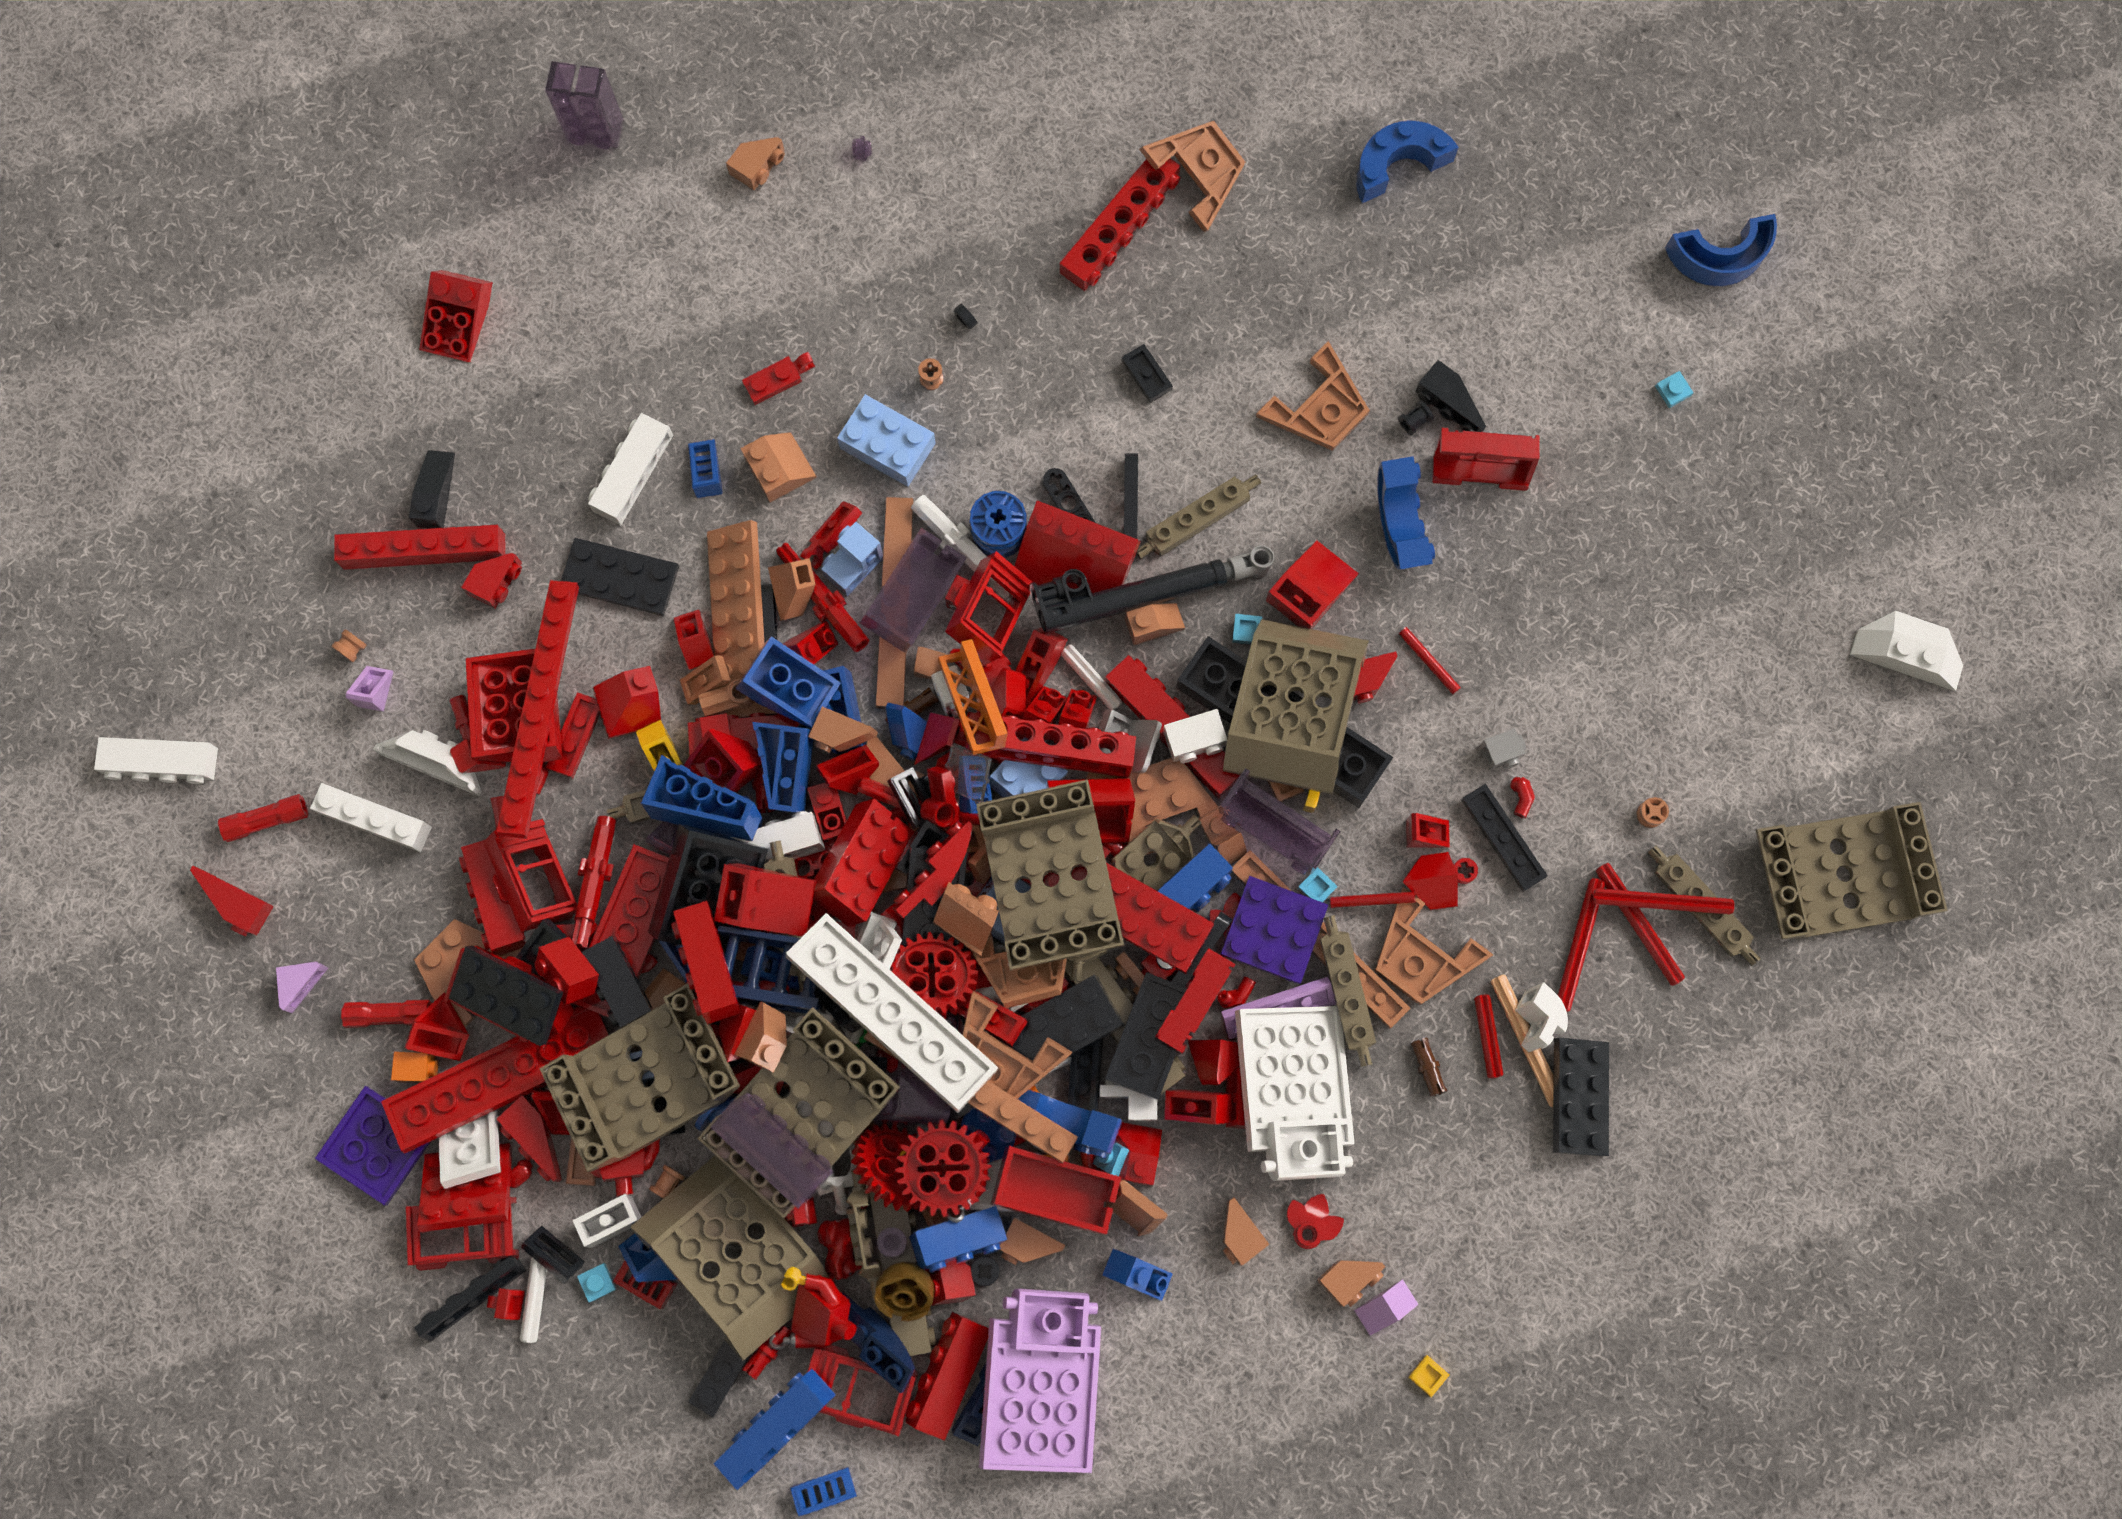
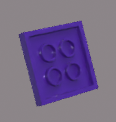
M1249 876L1221 956L1300 985L1328 904Z
M364 1086L315 1159L381 1204L388 1205L430 1142L403 1154L381 1103L386 1098L370 1087Z

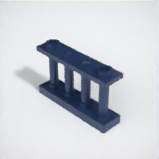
M730 924L728 927L719 925L718 932L723 939H728L724 956L730 977L739 941L756 944L747 983H743V986L733 985L738 1004L758 1007L760 1002H763L781 1011L806 1015L811 1008H814L820 1014L822 1013L823 1005L814 995L816 984L807 976L803 992H799V995L788 994L786 990L792 962L786 958V953L801 938L745 930V927ZM767 946L783 948L775 987H772L771 991L762 990L758 985Z

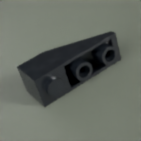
M1437 360L1418 383L1415 391L1418 394V398L1425 404H1432L1439 409V413L1443 418L1455 421L1460 425L1462 431L1484 432L1486 425L1460 375L1440 360Z

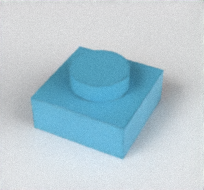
M1680 371L1655 385V388L1669 408L1689 398L1694 393Z
M1235 614L1232 643L1251 645L1254 632L1262 616Z
M1317 867L1297 889L1306 897L1324 902L1338 886Z
M1115 1142L1112 1153L1107 1154L1106 1159L1096 1156L1093 1164L1109 1174L1119 1176L1129 1149Z
M606 1263L577 1276L589 1303L617 1290Z

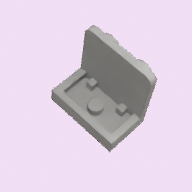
M1105 709L1099 729L1111 733L1121 731L1131 736H1136L1134 764L1131 773L1143 774L1147 771L1151 764V757L1156 742L1160 737L1161 722L1157 720H1132L1112 709ZM1100 748L1103 753H1111L1107 748Z

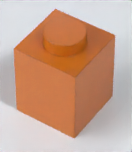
M394 1052L392 1081L421 1083L438 1074V1061L435 1060V1055L418 1052Z

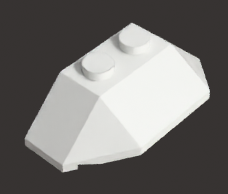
M1894 611L1858 629L1850 652L1851 656L1953 691L1957 688L1963 668L1949 629L1898 611Z
M412 730L378 743L373 749L381 756L474 795L480 796L482 792L475 772H459L450 753L451 748L456 746L457 743L448 740L447 744L437 741L439 737L429 731L423 730L421 734Z

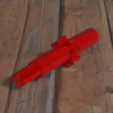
M783 543L781 547L776 549L777 555L785 564L801 560L788 543ZM813 571L816 586L810 599L816 605L812 608L814 614L821 622L827 619L854 652L861 651L868 645L869 638L845 610L844 606L847 603L840 592L836 590L832 594Z
M609 816L597 817L588 859L581 858L577 875L584 877L571 939L579 950L587 949L603 882H610L614 865L608 864L617 821Z

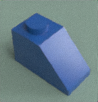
M887 703L886 713L892 744L901 750L900 755L915 761L927 721L905 706Z

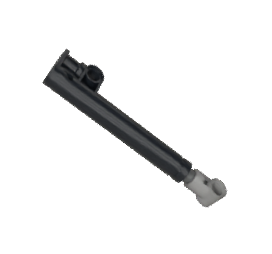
M1260 545L1254 547L1251 552L1229 557L1224 563L1217 559L1091 593L1084 573L1077 569H1070L1063 576L1053 578L1051 582L1037 585L1035 582L1030 583V594L1044 633L1048 634L1125 613L1150 604H1158L1210 590L1213 587L1225 586L1229 579L1238 581L1249 577L1263 578L1268 574L1273 564L1274 553L1269 547ZM1255 559H1261L1265 565L1256 563ZM1075 583L1078 585L1079 588L1072 589L1069 588L1067 584Z

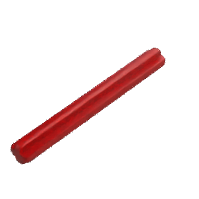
M1605 863L1596 869L1597 875L1605 882L1607 889L1628 891L1610 863ZM1619 906L1670 985L1674 986L1685 979L1684 974L1640 908Z
M1596 878L1589 880L1558 992V997L1563 1002L1566 1012H1569L1572 1007L1600 905L1593 903V891L1597 888L1604 889L1605 886L1604 881Z
M1599 888L1593 891L1592 897L1593 903L1600 905L1729 915L1734 912L1735 906L1734 900L1729 898Z

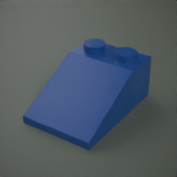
M771 636L762 646L735 689L756 703L812 729L821 707L826 708L841 682Z

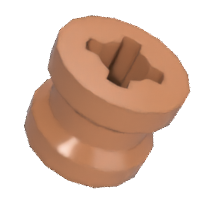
M344 629L341 633L342 638L334 642L331 647L351 662H354L357 659L356 654L359 650H364L367 645Z
M1649 798L1638 807L1637 819L1644 827L1655 828L1667 819L1669 808L1661 798Z

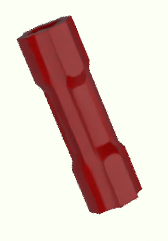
M297 794L264 807L219 818L218 826L223 840L231 842L273 826L308 818L309 813L303 796Z
M429 999L407 1000L403 1003L376 1004L369 1002H345L341 1009V1019L345 1028H363L370 1025L386 1024L412 1026L413 1021L431 1005V1001Z

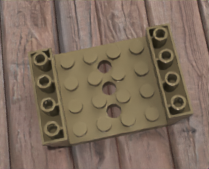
M1261 619L1254 632L1228 733L1223 771L1333 794L1339 769V757L1369 640ZM1266 685H1271L1277 691L1273 696L1267 697L1261 693V689ZM1292 691H1300L1304 697L1299 702H1292L1288 695ZM1325 696L1331 700V704L1328 707L1321 708L1316 705L1315 701L1319 697Z
M1088 779L976 804L1003 927L1004 943L1010 971L1124 946ZM1081 866L1087 870L1085 879L1077 881L1071 877V872L1075 867ZM1056 873L1059 876L1058 884L1053 887L1046 886L1043 883L1045 875ZM1020 879H1028L1031 882V888L1028 892L1020 893L1016 890L1015 885Z
M1921 802L1893 806L1886 811L1791 827L1779 825L1756 830L1781 939H1800L1907 921L1948 911ZM1832 840L1842 843L1843 852L1841 855L1834 854L1831 851L1830 843ZM1839 867H1844L1849 871L1850 878L1847 882H1843L1837 877L1836 872ZM1845 894H1851L1855 897L1857 903L1854 909H1849L1844 905L1843 897Z
M688 983L663 997L665 1001L663 1005L574 1056L562 1055L540 1068L587 1172L629 1157L725 1102L740 1086L729 1063L726 1061L725 1054L710 1024L706 1023L703 1015L697 1016L693 1004V999L697 997L694 991L690 990ZM638 1045L642 1049V1056L638 1061L634 1062L630 1058V1051L634 1046ZM647 1071H651L654 1074V1082L649 1087L644 1086L642 1083V1077ZM663 1096L666 1099L667 1105L665 1110L659 1113L655 1110L654 1103L658 1097Z
M811 1008L793 1029L794 1032L787 1039V1046L775 1071L771 1072L762 1068L728 1108L717 1116L697 1138L783 1218L811 1191L900 1088L814 1008ZM779 1081H784L790 1086V1094L787 1097L780 1096L777 1093L776 1085ZM800 1101H806L811 1105L812 1112L810 1116H802L798 1112L797 1107ZM821 1121H828L832 1124L833 1133L831 1136H824L820 1133L819 1124Z
M716 1155L630 1226L643 1244L656 1253L725 1335L724 1339L742 1361L794 1315L798 1285L791 1291L785 1290L781 1286L783 1279L786 1278L784 1274L787 1269L796 1267L800 1270L802 1276H805L807 1273L830 1278L817 1256L789 1223ZM752 1224H759L764 1230L763 1237L756 1240L752 1239L748 1235V1227ZM730 1243L738 1244L742 1250L741 1256L737 1259L727 1257L725 1247ZM706 1263L716 1264L719 1268L718 1276L712 1279L706 1278L702 1273L703 1266Z

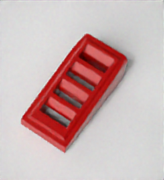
M468 739L460 742L450 750L461 773L497 770L506 767V762L472 760L471 744Z
M624 1260L613 1282L654 1307L663 1310L678 1283L673 1280L654 1281L649 1291L645 1293L643 1289L647 1282H640L638 1288L633 1286L636 1281L633 1274L628 1283L623 1280L629 1270ZM659 1283H662L664 1286L657 1299L652 1297Z

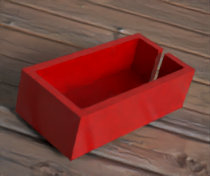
M870 799L855 805L814 879L816 880L813 899L847 926L867 921L908 841L914 833L899 818H890L892 813L876 799Z
M1008 1146L1004 1150L990 1204L1100 1235H1107L1113 1208L1103 1206L1104 1202L1115 1203L1121 1177L1066 1161L1061 1163L1048 1156Z

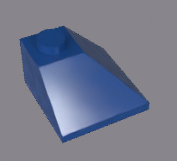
M635 1233L618 1246L634 1278L638 1282L677 1280L651 1248L648 1249Z

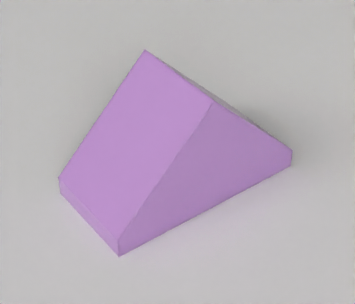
M366 666L346 692V699L357 707L384 712L393 671Z
M318 962L277 967L279 1007L284 1011L293 1013L328 968Z
M1402 1279L1354 1311L1371 1336L1399 1321L1414 1309L1418 1303Z

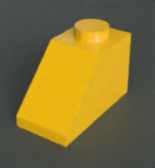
M661 720L636 731L641 748L654 771L661 755L669 758L671 762L679 766H684Z

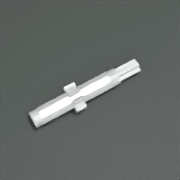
M922 495L913 503L911 509L942 539L939 543L940 547L949 556L954 552L975 572L980 560L987 556L968 538L971 535L970 531L962 523L956 526L925 495ZM990 577L988 584L1005 601L1012 597L1008 591Z

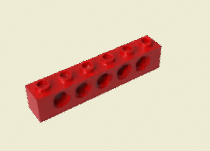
M1170 158L1155 170L1146 159L1060 262V274L1083 291L1089 285L1093 287L1101 277L1100 272L1105 266L1110 267L1114 263L1118 255L1117 251L1121 246L1125 248L1133 238L1132 233L1136 228L1139 227L1141 229L1146 224L1150 211L1161 206L1165 199L1164 194L1169 189L1174 190L1181 179L1179 176L1180 165ZM1154 180L1159 182V184L1150 185L1148 182ZM1139 199L1142 200L1144 203L1137 205L1134 204L1132 201ZM1122 218L1126 219L1128 222L1125 224H1120L1116 220ZM1102 238H1110L1112 241L1110 243H1103L1100 240ZM1087 257H1093L1096 259V261L1089 263L1086 262L1084 259Z
M980 711L976 713L970 712L969 718L978 722L981 717ZM1007 715L1002 717L1008 733L1005 747L974 755L1129 778L1134 764L1136 736H1131L1121 731L1111 733L1094 727L1084 729L1066 723L1056 725L1039 719L1029 721ZM979 730L976 732L974 738L977 745L991 742L988 734ZM1024 736L1028 738V741H1020L1017 737ZM966 738L964 754L972 755ZM1045 740H1052L1056 745H1048L1045 743ZM1079 744L1084 749H1076L1072 745ZM1100 748H1107L1111 753H1103Z

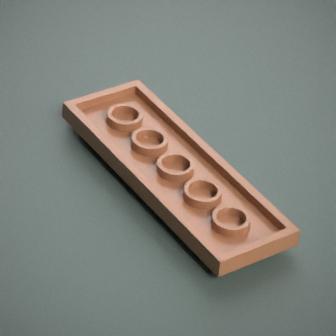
M752 520L707 532L714 656H723L731 680L724 686L729 685L736 679H742L765 644L757 522Z

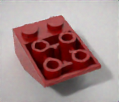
M445 270L431 271L419 350L471 362L489 307L493 282Z
M1316 541L1269 590L1266 601L1298 627L1313 629L1359 573L1319 541Z
M740 863L724 864L714 921L803 937L807 933L816 880Z

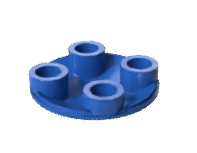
M972 1108L961 1122L960 1129L964 1125L968 1126L966 1135L969 1136L977 1129H980L989 1137L990 1142L982 1149L984 1153H990V1156H988L990 1159L989 1163L1002 1159L1005 1147H1013L1015 1144V1133L975 1108Z

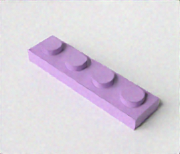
M1328 977L1221 1011L1227 1036L1229 1039L1237 1037L1236 1010L1327 1007L1336 1004L1331 982Z

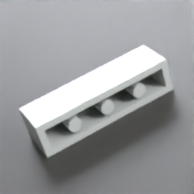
M643 413L639 415L637 420L634 419L631 422L627 438L617 446L615 451L616 457L611 465L608 464L605 467L599 486L592 489L588 498V505L593 512L620 526L673 437L669 426Z
M99 737L94 770L104 774V778L109 780H121L122 776H132V780L142 782L149 781V777L159 778V781L166 783H176L177 779H186L187 783L204 784V780H214L218 748L207 742Z
M321 783L310 807L311 810L322 816L420 853L432 828L424 821Z
M806 811L797 812L791 816L792 818L784 821L772 820L767 822L765 827L757 829L753 841L734 838L767 848L768 851L764 864L773 859L770 842L781 840L784 857H791L794 860L825 850L817 819L812 812L808 813Z

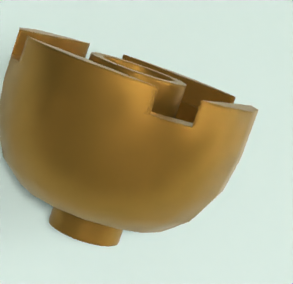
M912 1262L894 1263L885 1269L876 1284L874 1301L878 1309L887 1317L892 1318L893 1315L902 1317L901 1321L907 1322L919 1320L930 1311V1306L933 1303L934 1284L929 1273L919 1265Z

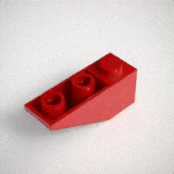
M521 1095L497 1118L498 1122L502 1125L499 1127V1130L509 1140L514 1138L520 1144L518 1151L528 1161L533 1159L540 1166L537 1171L547 1182L551 1179L553 1182H560L562 1176L551 1132L537 1106L529 1097Z

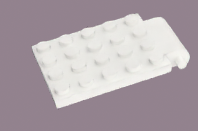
M1337 1006L1236 1010L1235 1017L1248 1152L1266 1151L1267 1161L1261 1162V1170L1263 1173L1268 1172L1273 1181L1344 1176L1345 1168L1352 1167L1353 1159L1351 1156H1344L1343 1147L1354 1144L1344 1036Z

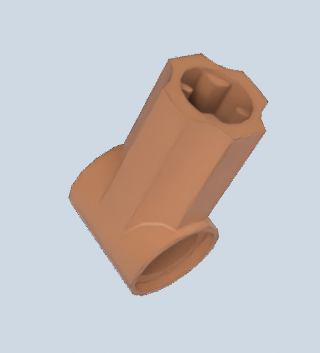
M736 679L727 686L698 695L705 717L722 714L737 708L746 709L751 707L755 701L747 696L743 699L735 698V694L738 691L735 688L741 679Z

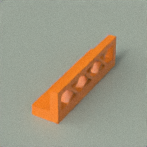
M972 639L962 641L960 652L938 657V662L972 755L1004 748L1008 733ZM961 661L964 669L959 675L950 671L947 664ZM960 683L972 689L969 698L958 694L957 688ZM969 706L980 711L981 717L978 722L966 716L965 712ZM979 730L988 734L991 742L977 745L974 736Z

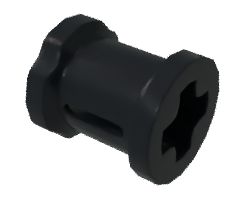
M1418 401L1415 405L1416 407L1407 414H1402L1398 417L1400 425L1410 436L1416 433V429L1434 420L1432 411L1422 401Z

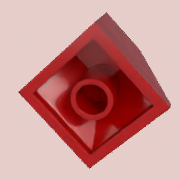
M651 666L623 671L592 688L608 739L636 733V731L661 720L659 694Z
M709 729L684 766L698 776H704L712 780L714 784L736 793L754 778L762 767L761 757H759L748 741L715 729Z
M1121 1122L1115 1142L1129 1149L1119 1174L1121 1179L1126 1182L1154 1186L1162 1137L1161 1129ZM1098 1167V1171L1107 1173L1106 1171Z

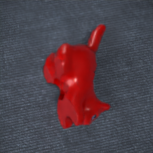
M849 1218L824 1221L818 1229L817 1236L819 1243L829 1250L825 1260V1271L830 1279H834V1277L836 1280L848 1279L849 1276L862 1268V1265H855V1259L852 1255L853 1245Z

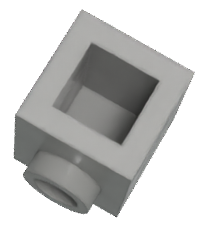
M1515 728L1487 738L1480 744L1490 770L1501 766L1505 770L1520 764L1519 759L1526 754L1524 751L1526 750L1525 741L1521 734L1517 735Z

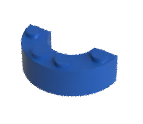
M1401 121L1382 128L1366 144L1359 163L1356 186L1361 202L1365 203L1386 192L1389 182L1386 169L1395 161L1402 159L1417 160L1432 172L1453 162L1459 147L1446 132L1434 125L1421 121Z
M1771 214L1749 219L1740 232L1741 244L1732 248H1719L1711 245L1702 237L1699 229L1673 234L1665 246V250L1673 265L1682 274L1695 282L1709 286L1736 284L1752 275L1770 252L1777 233L1776 216Z
M1414 456L1382 461L1378 468L1377 492L1380 519L1389 555L1393 564L1399 570L1433 564L1432 559H1435L1434 546L1432 543H1429L1428 537L1425 536L1423 520H1419L1417 509H1420V500L1418 493H1416L1418 479L1421 478L1419 464L1414 461Z
M1031 1090L1026 1091L1018 1098L1024 1104L1076 1135L1078 1138L1074 1143V1150L1106 1159L1107 1154L1112 1153L1122 1122L1121 1119L1098 1111L1079 1108Z

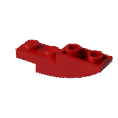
M969 821L955 822L946 832L949 836L942 843L939 841L935 842L927 850L926 853L929 856L924 861L932 869L930 871L927 869L923 870L914 879L916 885L909 892L906 889L903 890L894 899L896 905L892 910L899 917L904 918L921 900L925 901L927 905L932 906L944 893L948 882H952L965 857L973 827Z

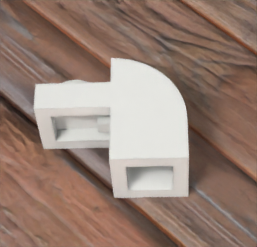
M1544 982L1525 990L1515 1011L1531 1025L1521 1046L1528 1052H1532L1539 1048H1546L1555 1036L1566 1032L1568 1018L1563 1002Z
M1105 1080V1085H1100L1099 1098H1128V1121H1157V1100Z

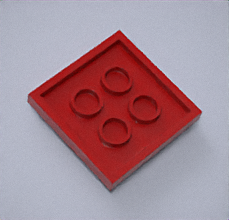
M499 1144L500 1173L446 1189L440 1183L439 1152L425 1154L417 1223L419 1231L427 1232L508 1221L512 1166L511 1144Z

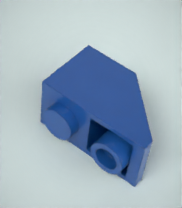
M1114 1248L1102 1276L1161 1301L1173 1275L1168 1271Z

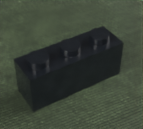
M610 936L582 952L599 974L596 993L602 1002L607 1001L611 1009L607 1013L615 1027L619 1025L623 1028L654 1010L616 938Z

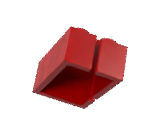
M1130 778L1088 779L1101 842H1129L1132 827L1131 820L1133 819L1136 801ZM1087 779L1047 780L1046 788L1083 781Z

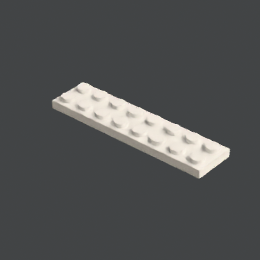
M827 913L786 953V958L957 1113L997 1072L998 1067Z

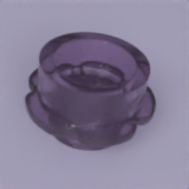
M863 135L852 141V152L855 160L865 162L868 156L872 155L870 140H865Z

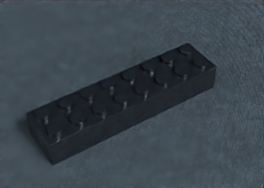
M1208 636L1178 678L1176 688L1210 711L1217 709L1219 716L1231 724L1247 661ZM1266 685L1261 689V693L1267 697L1273 696L1277 691L1271 685ZM1293 691L1288 695L1292 702H1299L1303 699ZM1347 727L1339 757V769L1333 792L1357 808H1360L1393 757Z
M1092 975L1062 992L1061 995L1055 996L1022 1015L1021 1017L1026 1019L1027 1024L1013 1046L1000 1039L998 1040L1033 1061L1045 1040L1049 1037L1072 1051V1054L1066 1058L1068 1059L1121 1029L1125 1024L1099 977ZM918 1076L903 1083L897 1090L916 1127H921L926 1132L928 1131V1122H932L938 1128L940 1120H944L947 1128L952 1121L960 1120L973 1108L966 1104L957 1113Z

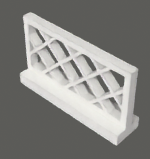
M871 912L867 921L863 923L857 941L890 969L902 942V939L894 930L897 923L894 919ZM826 1010L825 1013H826L827 1015L832 1016V1015ZM841 1026L849 1041L858 1043L864 1028L862 1027L857 1032L851 1033Z

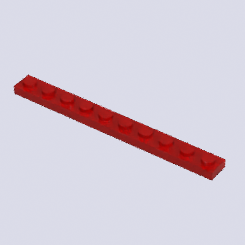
M550 580L496 831L498 836L523 839L528 837L579 590L577 582Z

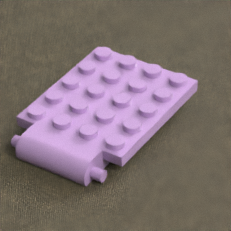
M1014 1289L1011 1297H1004L1003 1308L1010 1309L1009 1319L990 1318L979 1468L989 1470L1092 1473L1101 1326L1088 1324V1314L1096 1315L1098 1304L1089 1302L1090 1296L1087 1293Z

